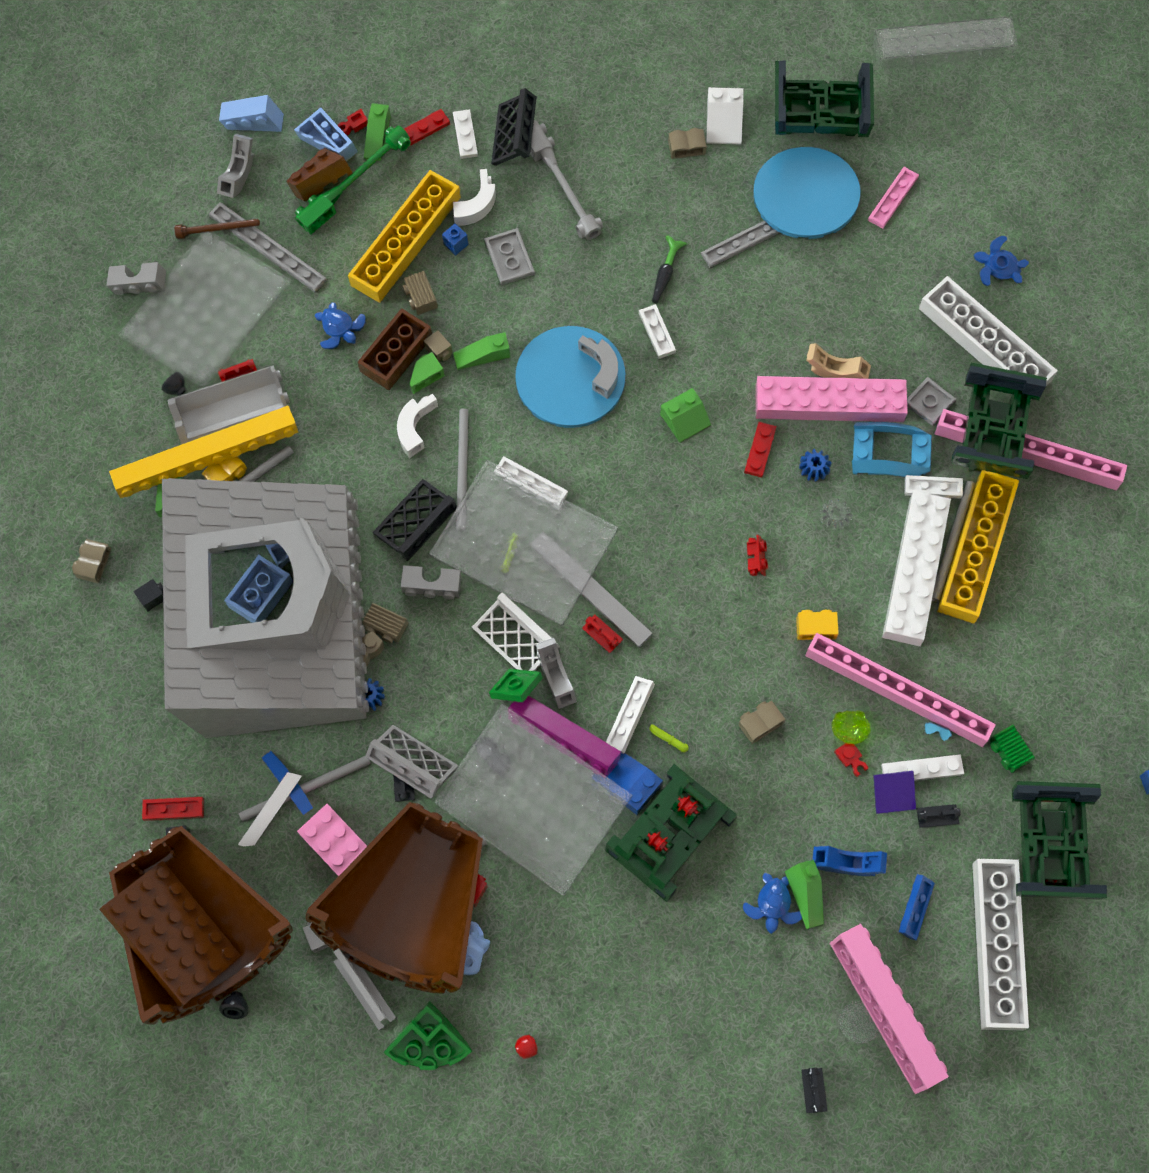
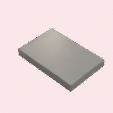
M518 228L484 238L501 285L535 275Z

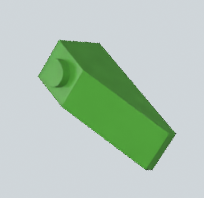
M371 104L364 159H369L385 145V132L389 128L391 119L389 105Z
M504 332L487 336L454 352L453 355L457 370L510 358V348L506 333Z
M814 860L799 863L786 870L785 874L806 929H810L824 924L822 881Z

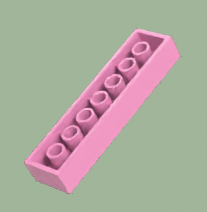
M757 376L756 419L904 422L907 416L906 380Z
M859 924L831 941V947L913 1092L917 1094L948 1078L945 1064L939 1061L935 1054L936 1049L934 1045L927 1040L922 1024L917 1022L913 1015V1008L904 1000L902 989L892 979V972L887 965H884L879 949L873 946L868 930Z

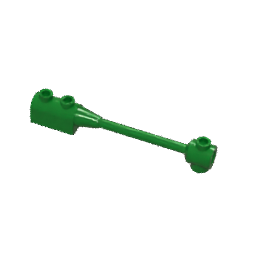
M398 125L396 128L390 126L385 132L386 144L339 186L332 188L324 194H320L318 197L312 195L308 200L309 205L306 208L303 206L298 207L295 211L297 215L295 219L298 224L310 235L313 234L337 213L334 204L348 186L390 149L405 151L410 146L411 141L409 140V135L401 126Z

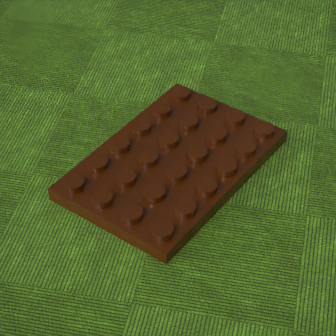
M163 860L99 909L180 1008L241 956Z

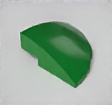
M429 1001L383 1053L404 1066L412 1065L419 1067L420 1070H436L440 1066L448 1064L451 1066L461 1061L472 1052V1049L450 1021Z

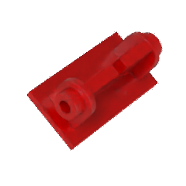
M248 359L246 362L224 370L221 369V371H218V374L223 382L257 371L253 359Z
M756 535L757 540L756 538H749L747 542V555L754 556V558L748 559V572L751 576H757L758 572L766 576V570L768 569V562L765 558L767 544L759 535Z
M596 615L593 617L589 616L585 621L586 624L582 627L588 635L609 653L623 640Z

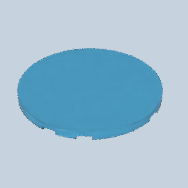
M798 147L776 154L761 167L755 179L753 197L761 218L773 229L794 238L807 237L809 239H817L832 232L836 233L851 221L859 205L860 185L850 165L836 154L819 148Z
M563 326L540 334L525 347L516 367V387L523 404L538 419L558 427H582L599 421L617 405L625 386V366L617 348L602 334L584 327ZM582 335L586 338H592L597 344L603 339L616 354L618 380L614 391L608 399L592 390V381L600 372L601 366L594 358L579 350L578 341Z

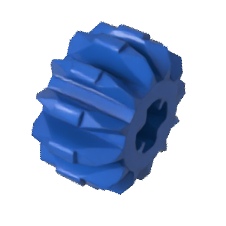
M813 449L812 454L808 451L805 452V456L801 457V464H799L802 476L808 474L807 479L810 480L811 477H814L815 481H818L819 477L824 479L826 474L830 473L831 461H828L829 456H823L822 450L816 453V450Z
M369 678L367 685L368 692H371V695L366 700L369 707L376 711L375 704L382 706L380 700L385 699V695L382 693L384 689L382 686H379L378 681L372 683V680Z

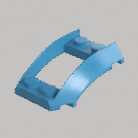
M855 422L852 460L853 474L868 473V475L905 477L906 475H925L931 471L932 435L917 427L905 424ZM874 432L912 435L911 464L888 460H873Z

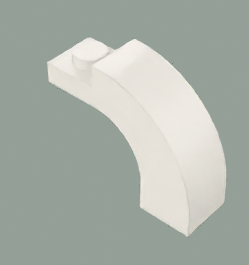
M487 169L480 170L481 188L476 197L468 201L453 202L454 222L458 226L473 224L484 218L492 209L496 198L495 184H492L491 176L487 174Z
M433 394L423 397L418 404L414 399H411L403 407L398 417V437L404 452L409 458L425 448L423 440L415 431V427L420 418L438 407L437 399Z

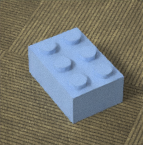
M258 555L224 601L230 609L250 622H261L268 617L291 586L293 580L289 573Z

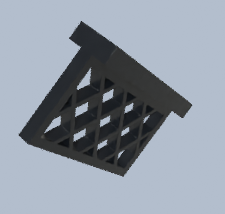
M526 88L520 90L519 96L505 101L498 106L492 165L497 166L518 156H522L524 159L530 157L537 96ZM513 110H514L515 112H514L513 115L510 117V119H508V117L510 116V114H511V113L513 112ZM511 125H512L513 127L511 128V130L509 131V133L506 134V132L509 130V128H510ZM509 140H511V142H510V144L507 146V148L504 149V147L507 145V143L509 142Z
M422 479L373 531V534L398 552L406 561H409L457 509L454 498L449 495L446 496ZM423 486L429 489V494L419 496V490ZM440 497L443 499L438 505L432 504V498ZM429 499V506H419V500ZM409 501H416V508L406 509V504ZM430 510V515L427 518L420 519L421 511ZM417 512V519L407 521V513ZM397 514H404V521L394 522V517ZM417 524V529L414 532L407 531V525ZM404 526V533L394 534V527ZM391 527V535L383 536L380 534L384 528ZM405 537V542L400 547L395 545L396 538Z

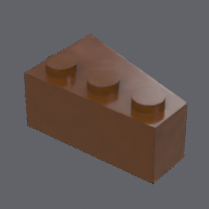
M323 148L311 160L305 162L303 167L294 172L286 182L294 195L306 202L312 195H317L324 191V186L331 182L336 184L339 177L346 173L349 176L353 172L343 156Z

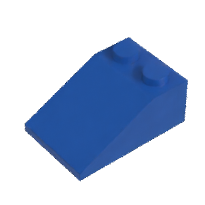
M621 753L617 766L606 779L595 773L591 777L636 815L640 813L663 784L661 778L625 753Z

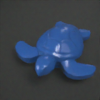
M1006 236L997 237L991 242L989 255L981 251L974 254V259L977 262L985 264V267L980 271V278L985 286L990 285V275L998 279L1013 278L1014 282L1018 284L1022 282L1021 268H1025L1029 262L1024 259L1018 261L1011 252L1000 250L1002 244L1007 240Z
M334 302L323 313L315 314L316 320L322 321L326 334L332 336L330 339L320 343L324 349L338 347L341 337L346 342L355 344L356 336L352 331L363 329L366 321L365 315L360 314L352 322L351 317L346 312L337 309Z
M764 873L763 881L766 885L758 895L759 907H753L748 903H744L743 911L750 918L756 920L766 916V929L772 934L778 928L779 918L784 923L791 925L799 922L802 916L800 911L788 912L791 898L786 887L789 885L787 876L782 877L781 880L778 878L772 879L770 874Z

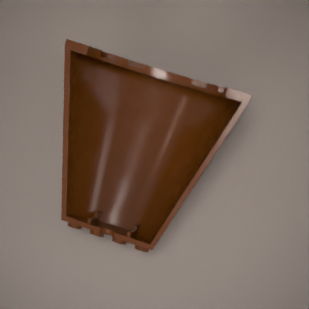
M409 802L308 908L306 921L311 923V930L334 951L339 948L343 951V954L346 955L347 953L350 955L348 959L350 962L391 982H393L394 978H397L400 982L406 983L405 987L424 992L444 994L447 989L448 992L453 993L460 989L463 981L483 838L479 837L474 831H467L461 828L454 821L444 822L440 814L436 812L431 813L418 803Z
M182 826L171 829L163 838L151 842L150 849L145 852L143 850L137 851L132 855L131 859L117 864L114 870L109 872L114 897L163 860L241 956L180 1008L124 940L140 1019L142 1023L149 1025L156 1024L159 1019L162 1023H168L184 1018L204 1009V1004L210 1003L209 1001L213 998L217 1002L225 998L231 992H234L259 974L257 969L262 968L263 964L267 962L270 965L288 945L291 939L290 933L293 932L290 922Z

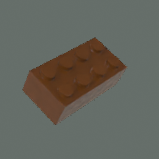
M401 308L357 362L360 372L387 390H390L425 347L423 340L432 335L431 326Z

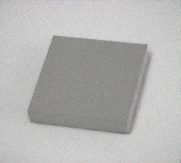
M927 377L907 398V407L933 426L939 420L943 409L948 410L956 401V398Z

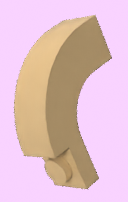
M816 343L809 346L806 361L812 365L811 371L823 378H869L871 365L862 357L838 358L828 354Z

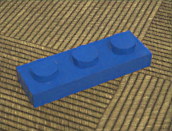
M917 874L899 929V933L912 940H917L935 884L924 875Z

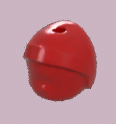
M530 1034L520 1037L515 1043L517 1054L524 1059H529L538 1052L535 1039Z

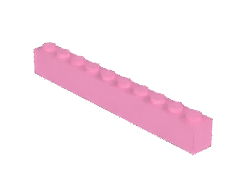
M943 409L935 435L963 443L967 416ZM1025 434L1022 458L1034 460L1035 466L1116 491L1124 480L1127 469L1125 464Z
M818 633L814 636L806 652V657L981 747L987 743L996 725Z

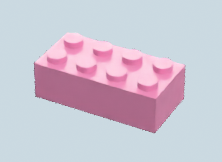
M328 804L321 808L297 831L337 876L367 847Z

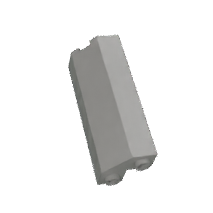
M273 365L168 399V406L181 444L287 406L290 400L287 392L283 393L279 382L282 381L280 371H276Z

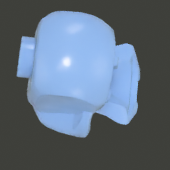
M471 921L463 975H474L479 972L483 954L490 945V940L484 938L480 926Z

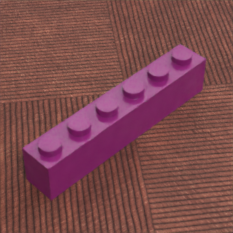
M528 696L523 702L514 701L509 706L507 719L513 724L522 727L528 733L535 735L546 744L558 749L562 754L568 755L579 764L592 770L595 774L606 779L617 766L621 751L532 697Z

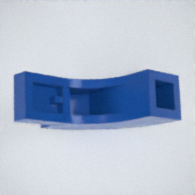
M831 846L814 847L813 860L817 869L855 876H875V874L886 873L887 853L883 851L850 852Z

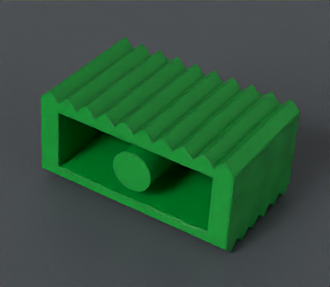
M1014 725L995 734L990 739L992 750L995 753H999L1002 758L1001 763L1006 770H1010L1011 773L1028 765L1035 759V756Z

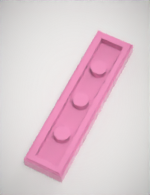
M903 167L869 216L868 221L883 229L918 179L919 174Z

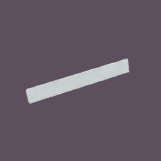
M287 772L238 845L252 846L256 844L301 778V775Z

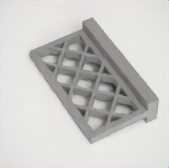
M394 725L377 740L374 739L370 743L365 756L431 799L435 796L441 785L458 768L457 764ZM391 734H396L400 739H392ZM394 744H402L403 749H395ZM407 745H413L416 749H408ZM410 755H419L420 759H411ZM424 755H429L433 759H425ZM427 765H435L436 769H428ZM440 765H445L450 769L441 770Z
M339 948L335 950L334 954L338 958L334 961L335 965L378 1030L380 1031L397 1019L365 970L348 960L349 954H343Z

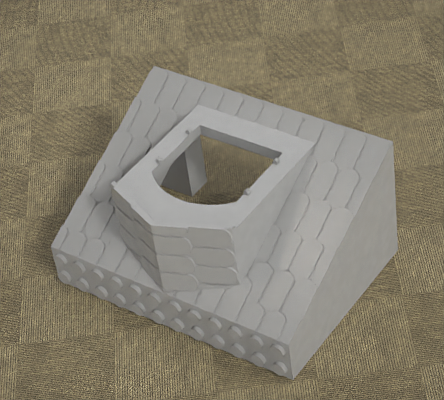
M162 479L165 710L203 737H222L367 718L366 712H369V704L365 693H368V685L364 678V674H367V666L363 661V655H366V647L362 643V637L365 636V628L361 621V618H364V610L360 600H363V592L359 583L362 581V573L359 570L361 555L358 552L360 537L357 534L359 519L356 516L358 501L354 499L352 492L345 485ZM278 543L287 553L294 575L292 594L281 616L277 620H263L261 622L213 628L211 554L224 553L225 550Z

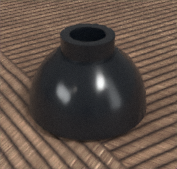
M180 372L172 374L163 383L161 390L170 395H182L186 391L183 375Z
M234 991L222 1001L219 1011L227 1018L242 1019L248 1015V1004L241 992Z

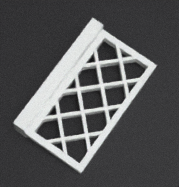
M502 592L497 597L498 600L482 615L472 628L514 668L522 670L521 660H532V667L529 671H536L541 664L539 658L535 657L534 646L538 643H534V639L541 643L551 639V637ZM498 606L504 610V618H494L493 611ZM515 620L518 623V631H507V621ZM494 621H504V631L494 632ZM483 622H491V632H482L478 627ZM529 633L531 635V643L521 644V634ZM504 634V645H496L494 643V635ZM507 634H518V644H507ZM518 647V658L508 657L507 648ZM521 647H531L532 657H521Z

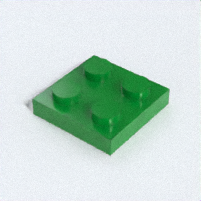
M508 669L489 691L491 699L523 702L543 679L542 674L537 671Z

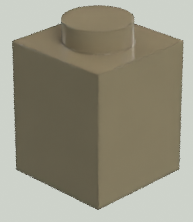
M438 330L423 340L425 349L429 353L432 352L438 362L446 361L451 357L453 353L452 346Z

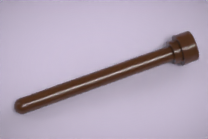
M251 219L194 227L180 224L175 225L174 230L177 239H185L189 234L259 226L260 220Z

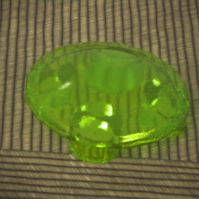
M860 710L837 712L832 720L834 735L840 741L848 744L863 742L871 732L870 723L865 717V713Z

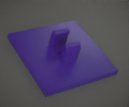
M913 770L873 775L876 814L916 809Z

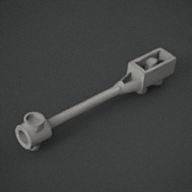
M534 120L531 156L535 162L542 159L555 174L580 217L578 225L575 226L580 239L584 237L587 240L596 238L602 231L603 223L599 217L595 219L591 214L586 215L557 166L558 164L553 152V147L555 146L553 138L551 136L546 137L547 128L544 123L539 125L538 121Z

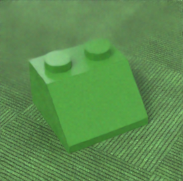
M693 388L661 405L660 415L679 443L711 426L703 402Z

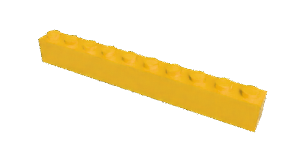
M285 406L111 470L109 473L115 490L121 499L162 484V479L184 477L188 473L203 470L207 466L219 464L231 457H238L242 453L256 450L267 444H273L277 440L292 437L299 432L289 406Z

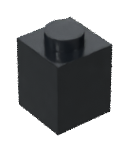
M154 579L133 591L147 612L163 602V586L161 583L156 584Z

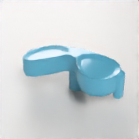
M932 722L925 723L926 734L938 731L941 739L944 741L952 736V732L947 728Z

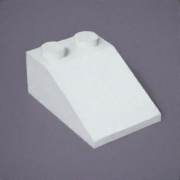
M709 87L706 143L741 144L743 88Z

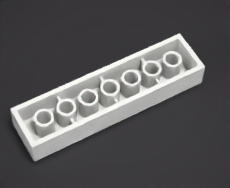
M948 276L922 298L919 310L983 365L1047 377L1046 386L1053 380L1058 370Z
M913 491L910 497L882 638L921 646L924 641L951 502L949 498Z
M977 859L973 862L981 1030L1023 1031L1029 1028L1022 905L1021 897L1016 896V884L1020 883L1019 860Z

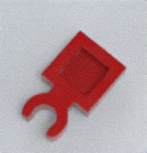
M359 109L346 117L347 122H341L337 126L348 136L352 130L356 133L366 127L368 119L362 109Z
M851 740L834 751L846 768L850 765L853 767L852 771L856 777L860 775L857 767L861 766L865 771L868 770L867 764L859 760L863 755Z

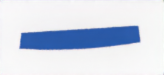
M272 751L262 757L277 780L281 782L287 772H289L288 769ZM297 783L289 796L304 815L313 807Z

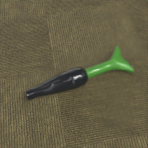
M666 236L670 251L665 264H662L658 270L652 298V302L655 304L659 302L673 274L671 265L677 250L687 245L686 242L675 241L670 236Z

